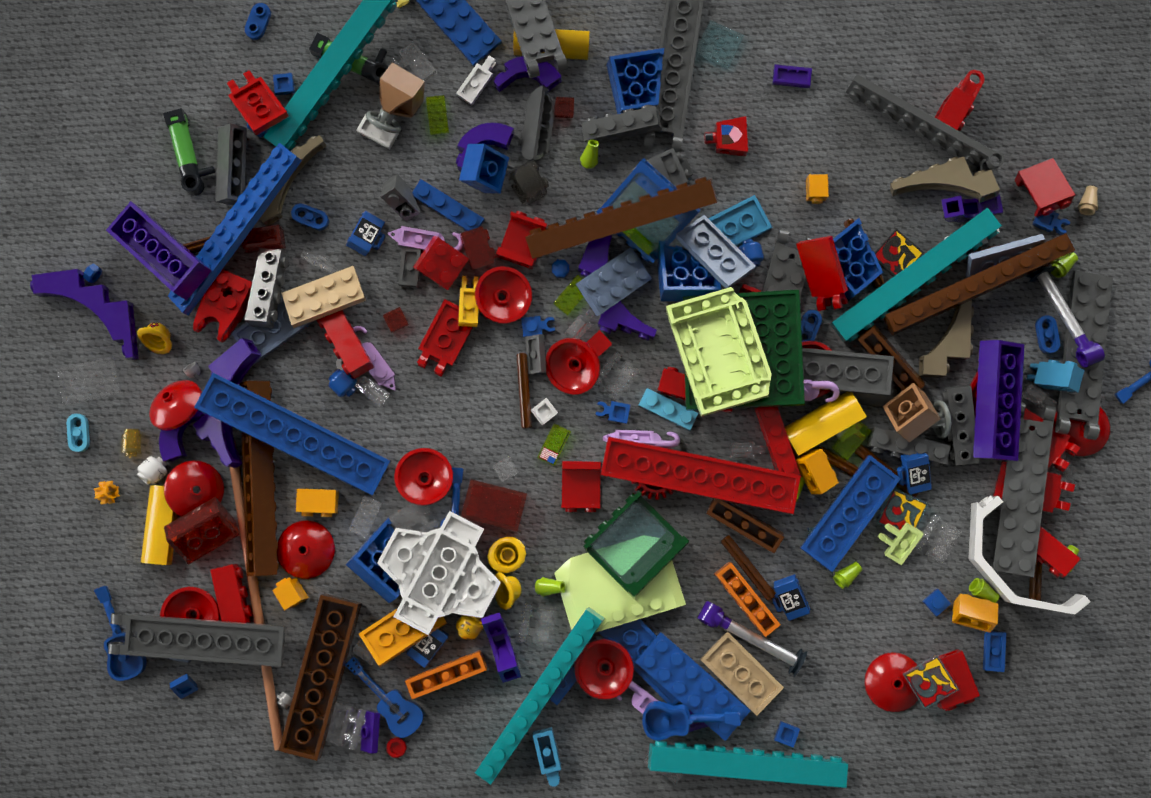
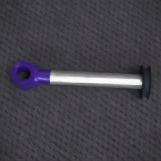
M1052 264L1028 274L1026 277H1030L1031 280L1029 282L1039 280L1078 346L1076 358L1079 364L1086 368L1104 360L1103 348L1098 343H1093V341L1087 339L1050 277L1049 273L1055 270L1056 267H1052Z
M708 601L705 602L697 617L700 622L712 628L720 626L789 664L788 674L793 673V677L797 675L806 659L807 651L802 652L801 648L795 655L724 616L725 612L719 606Z

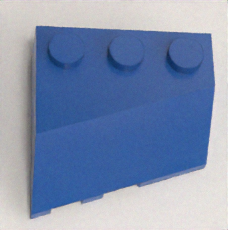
M664 48L609 57L606 66L617 114H621L627 109H642L641 107L645 105L658 106Z
M860 218L833 239L848 287V291L844 293L848 301L883 273L878 259L868 243L867 234H864L861 227Z
M659 241L658 279L661 302L683 301V296H699L721 290L720 282L689 251L683 250V247L677 245L675 247L665 245L666 242Z
M389 517L367 539L347 562L346 566L384 600L391 603L400 595L399 585L377 563L394 532Z

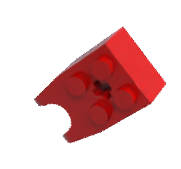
M978 70L969 71L965 78L945 98L935 118L960 132L965 124V118L970 115L975 107L972 103L984 83L983 73ZM971 75L979 77L980 81L978 84L970 80Z
M222 269L200 302L194 319L193 330L199 333L210 322H218L217 340L221 343L225 342L238 323L242 321L247 311L252 282Z

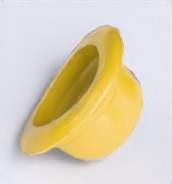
M155 322L147 327L138 329V338L150 351L162 355L171 351L170 331L165 325Z
M515 537L500 538L489 548L487 555L488 563L498 572H513L520 568L525 561V546Z
M498 572L495 577L501 583L495 593V598L500 608L508 610L513 606L514 601L519 599L521 585L516 577L505 576L503 573Z

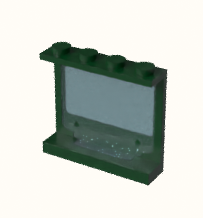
M640 492L636 495L632 493L625 500L627 504L623 508L619 506L611 514L613 517L608 522L606 520L602 522L598 527L599 531L595 535L590 534L585 539V545L583 546L633 599L689 543L685 536L682 537L641 497L642 494Z

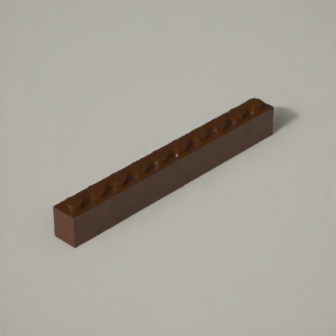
M706 176L695 179V184L691 185L685 182L676 185L677 189L672 191L666 188L657 191L658 195L650 197V194L638 197L639 201L633 203L631 200L621 202V206L613 208V205L602 208L601 213L595 214V211L583 214L584 218L578 220L577 217L566 219V223L562 225L556 222L547 225L548 229L541 231V228L533 229L525 237L532 259L718 202L712 178L707 180Z
M1067 233L888 313L884 317V321L893 336L1070 256L1075 251V248Z
M245 381L240 383L241 387L271 401L272 388L270 387V381ZM242 432L247 577L277 575L279 563L276 553L278 542L276 540L277 522L275 521L276 502L274 501V492L276 490L273 475L275 471L273 463L274 447Z

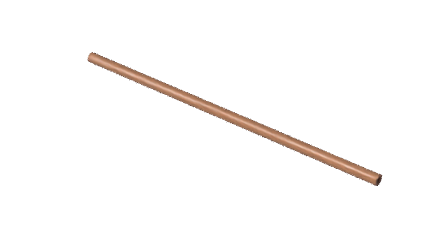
M230 467L247 574L244 492L240 467ZM248 576L247 581L254 624H264L257 576ZM261 665L274 750L276 751L280 747L282 730L272 667Z

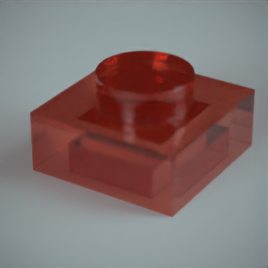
M556 97L555 117L573 118L574 98Z
M400 307L383 315L391 333L409 325Z

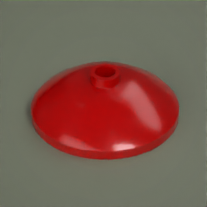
M505 266L495 267L485 272L477 282L475 288L476 305L487 319L495 323L507 324L515 322L525 315L531 305V286L526 277L516 269ZM500 294H503L505 296V300H500L498 296Z
M565 338L553 344L546 354V374L550 382L560 391L573 395L582 394L591 389L599 378V358L594 349L586 342L577 338ZM575 360L579 362V366L575 364Z
M190 380L176 381L164 387L151 404L149 412L151 423L160 430H173L187 423L198 411L194 406L202 393L200 387Z
M1101 407L1098 419L1100 432L1096 440L1084 438L1085 422L1070 420L1071 427L1068 435L1071 437L1068 442L1081 447L1075 456H1089L1100 451L1105 446L1110 435V422ZM1056 412V414H1055L1053 426H1055V424H1056L1057 412Z
M419 448L408 452L400 459L395 469L394 480L398 492L405 500L415 505L427 506L439 502L447 495L452 486L453 471L448 459L443 454L434 449ZM427 477L428 481L423 483L421 478Z
M193 460L177 465L168 474L164 483V497L168 506L173 512L185 518L197 519L211 514L220 505L224 495V483L221 475L213 466L202 461ZM195 486H198L200 489L198 493L193 492Z
M314 521L293 523L283 531L278 540L277 557L279 563L287 573L297 578L309 579L321 575L329 568L335 555V543L331 533L323 525ZM302 546L306 547V552L304 554L300 551V548Z
M183 587L172 592L166 598L162 605L160 616L219 621L220 613L217 602L210 593L198 587ZM192 611L197 613L196 618L191 616Z
M608 639L595 640L587 644L575 662V675L580 687L587 694L598 699H611L621 695L629 687L634 674V665L629 652L621 644ZM608 664L609 669L604 670L602 665Z
M885 653L874 659L865 674V689L871 701L879 708L890 712H900L912 707L919 697L905 675L917 668L920 670L918 665L911 658L901 653ZM914 675L911 679L912 684L921 695L922 689L918 685L922 683V678L919 675ZM896 680L900 681V685L898 687L894 686V682Z

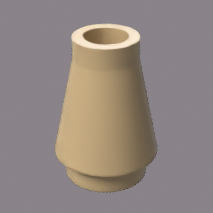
M1086 187L1078 205L1081 214L1094 215L1095 211L1098 210L1097 187Z

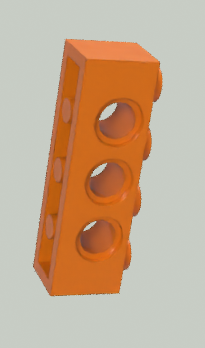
M731 562L726 563L714 573L762 636L767 637L781 625Z
M478 650L409 677L405 682L411 699H415L484 672L488 667L482 651Z

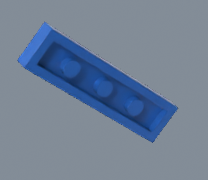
M420 179L412 192L415 199L474 236L485 220L422 179Z

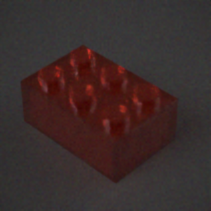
M471 479L461 517L518 532L528 494Z
M216 497L164 526L167 542L188 565L240 535L235 519Z

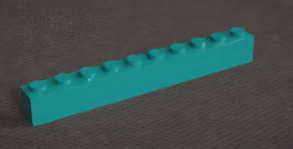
M363 0L286 105L285 110L289 117L270 127L264 135L265 139L276 147L281 143L290 151L295 147V141L306 132V126L309 122L317 117L319 108L328 102L330 93L339 87L340 80L344 74L347 75L350 72L354 60L361 57L365 45L371 43L376 30L385 24L387 15L396 9L398 0Z
M986 208L830 325L843 342L849 340V342L853 341L859 336L857 332L861 329L866 331L874 325L873 320L878 317L883 319L886 314L890 313L888 309L892 306L899 307L906 302L904 298L907 295L914 296L921 291L919 287L922 284L926 283V285H929L937 279L935 277L937 273L941 271L944 274L952 268L950 265L955 260L960 262L967 257L966 252L972 248L975 251L983 245L981 242L987 237L990 240L999 233L997 229L1002 225L992 212Z
M590 607L584 611L475 774L490 785L495 781L605 618Z
M656 740L655 743H650L648 768L650 771L841 788L847 787L848 763L838 756H830V759H825L822 755L811 754V757H803L804 754L792 752V755H784V752L772 751V754H769L761 749H753V752H746L744 748L740 747L726 750V747L716 745L713 749L706 748L704 744H694V747H691L683 742H675V745H668L666 741Z

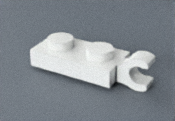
M489 55L482 66L477 63L456 95L472 106L493 77V73L490 71L496 65V59Z

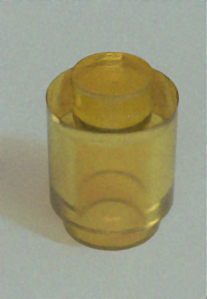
M124 429V434H121V453L125 454V457H137V454L141 453L142 435L139 429Z

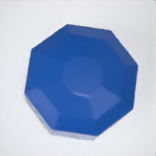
M557 259L552 264L553 275L556 278H565L569 274V264L564 259Z
M93 263L85 269L83 278L90 283H94L100 277L102 269Z

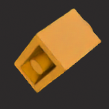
M811 449L796 459L798 469L811 494H823L839 483L836 473L831 468L828 457L823 449Z
M297 489L296 512H301V516L312 517L313 513H321V517H332L333 513L338 514L339 490Z
M284 578L277 582V587L272 590L284 611L294 608L309 598L297 578Z
M960 593L953 603L952 623L990 633L998 624V603Z

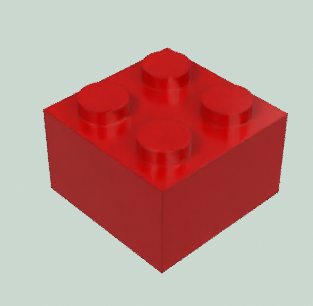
M433 236L413 268L442 288L449 290L469 258L439 237Z

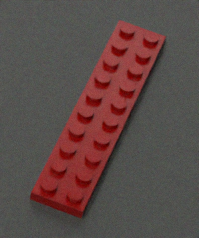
M608 437L600 474L602 476L794 514L801 475Z

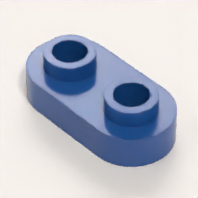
M255 4L249 14L245 25V33L252 40L262 38L271 17V11L266 4ZM252 27H257L255 31H251Z
M297 204L292 208L291 215L297 223L318 231L327 228L329 218L325 212L305 204ZM305 212V216L299 217V213ZM322 218L323 222L321 224H317V219Z
M816 310L807 311L801 319V335L805 334L807 336L806 341H814L822 322V316ZM809 317L814 318L813 324L808 322Z
M1042 316L1035 323L1038 345L1043 353L1051 354L1060 347L1057 322L1052 316ZM1043 323L1047 324V329L1042 327ZM1046 341L1051 343L1050 348L1046 346Z

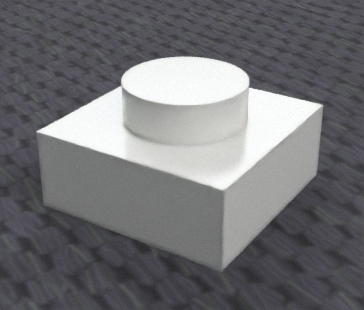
M547 398L530 410L541 425L558 413Z

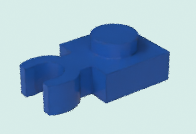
M1053 211L1047 216L1035 217L1032 225L1047 232H1051L1054 228L1058 234L1063 235L1067 231L1061 228V224L1067 226L1070 224V221L1067 219H1057L1059 213Z
M540 316L521 318L523 337L542 334V330L547 332L555 331V327L549 328L547 326L548 322L554 321L553 317H548L544 321H541Z
M611 401L610 407L604 402L597 403V405L604 407V411L601 413L596 412L595 415L599 417L609 415L608 421L627 424L630 404Z

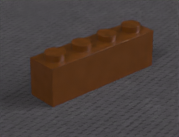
M875 324L859 337V342L870 354L894 356L892 379L902 391L912 383L920 389L924 387V380Z
M714 498L707 509L706 514L772 553L776 552L784 539L783 532L730 501Z

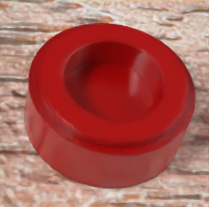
M400 737L392 738L387 743V753L393 758L403 756L407 749L406 742Z

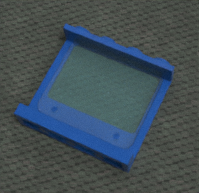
M644 158L603 206L597 210V213H601L602 208L613 205V208L620 207V203L631 200L632 203L639 201L638 197L650 194V197L658 195L657 191L666 188L672 191L677 188ZM698 208L629 229L627 231L632 234L630 238L623 232L616 234L623 236L631 248L639 250L644 260L654 263L658 258L659 241L666 242L665 245L669 246L675 239L676 234L683 230L701 209Z

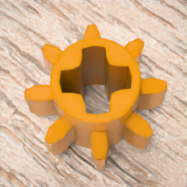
M113 481L99 482L100 487L94 488L95 499L100 500L101 505L115 503L114 498L120 497L118 494L119 486L114 485Z

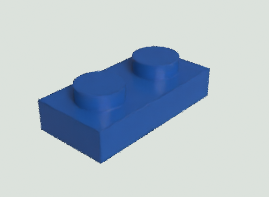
M984 632L983 670L1005 672L1006 632Z

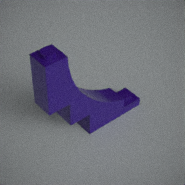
M79 269L32 275L30 288L33 294L40 297H64L82 303L101 319L113 341L118 343L124 342L122 353L125 358L129 360L139 359L133 303L127 300L110 302L109 289L104 285L85 287L84 272Z

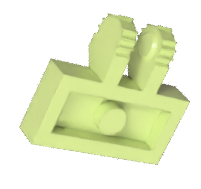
M907 522L901 530L887 523L885 528L896 535V537L892 540L883 533H880L878 537L889 545L884 552L885 556L902 565L924 534Z

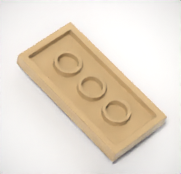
M354 266L281 293L293 328L366 301Z
M726 632L700 659L756 716L784 688L729 632Z

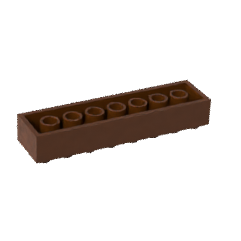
M329 594L320 595L279 751L316 761L322 757L362 603Z

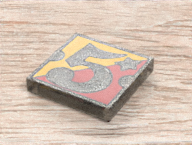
M897 228L874 252L880 266L893 277L925 254Z

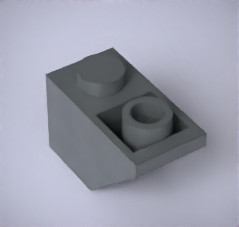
M398 174L383 183L380 197L405 222L420 213L411 188Z

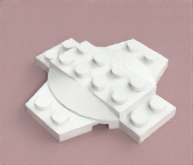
M449 511L439 529L420 532L395 528L377 562L399 585L402 601L393 617L427 635L430 634L438 617L451 613L483 618L501 583L480 561L475 547L484 528Z

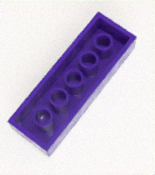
M131 201L106 229L111 236L172 292L186 301L212 271L148 213Z
M1003 340L980 341L973 458L1018 461L1025 344Z

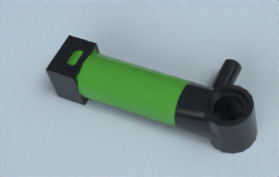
M317 33L309 50L313 56L320 59L332 41L328 37ZM381 48L375 61L361 55L359 59L354 60L350 71L372 80L380 86L378 75L388 69V65L382 63L387 50Z
M180 108L165 112L163 115L166 126L170 131L181 175V186L190 195L197 196L204 190V183L201 177L214 174L215 168L213 166L202 169L198 168L185 111ZM196 181V185L193 188H189L190 183Z

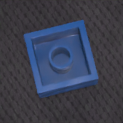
M468 144L459 181L483 193L501 194L509 157L486 144Z

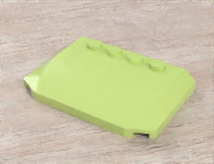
M732 287L666 306L669 323L701 417L768 397L771 371L748 304L734 292Z
M644 535L596 551L622 576L660 538ZM589 553L570 558L555 572L556 580L565 582V591L560 594L571 630L588 607L605 618L596 631L599 632L686 605L672 560L634 599Z

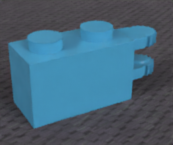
M1048 360V362H1039V364L1030 363L1029 368L1037 371V374L1027 375L1026 379L1033 381L1034 384L1043 389L1079 393L1084 370L1079 368L1075 362L1066 361L1063 364L1056 360Z
M549 727L533 731V739L541 774H546L549 785L555 787L560 782L559 770H561V762L553 728Z

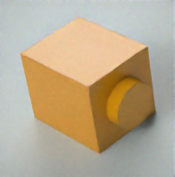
M809 174L806 178V201H812V204H822L829 197L828 174Z

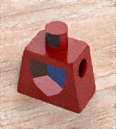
M746 116L717 122L715 132L704 133V143L715 144L716 153L746 156L748 153Z

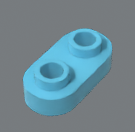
M72 414L66 422L68 446L72 451L84 452L90 445L88 419L82 414ZM78 420L81 421L80 427L76 426V422ZM79 439H82L83 444L81 446H78L77 444Z

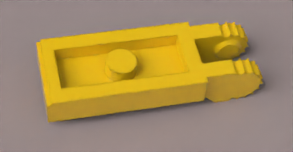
M462 276L458 326L478 327V307L475 302V288L478 282V277L476 276L473 279V288H466L467 278Z

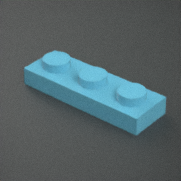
M648 388L638 405L689 431L698 415L697 412L693 410L687 411L685 406Z

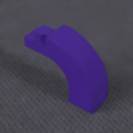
M523 56L504 63L506 72H501L495 77L494 86L500 92L519 78H529ZM547 61L538 63L540 76L533 77L532 79L536 80L541 86H545L549 91L562 82L561 75Z
M485 123L469 130L457 145L458 150L463 152L462 154L459 153L456 159L458 170H462L468 144L495 145L508 150L514 136V128L500 123Z
M1000 194L981 203L977 199H962L961 196L941 200L944 218L947 222L970 221L986 208L993 215L1003 214Z
M198 410L184 425L173 430L160 431L159 449L163 462H171L187 456L182 441L184 430L190 423L203 417L205 413Z
M500 612L481 618L502 683L520 678L521 673L516 655Z

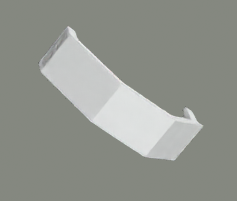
M990 495L979 503H971L969 560L1005 602L1076 614L1090 603V600L1085 595L1075 594L1061 605L1015 595L982 555L983 519L1003 501L999 496L992 497Z

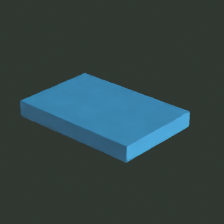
M755 195L708 218L736 247L741 245L742 241L753 239L773 228Z

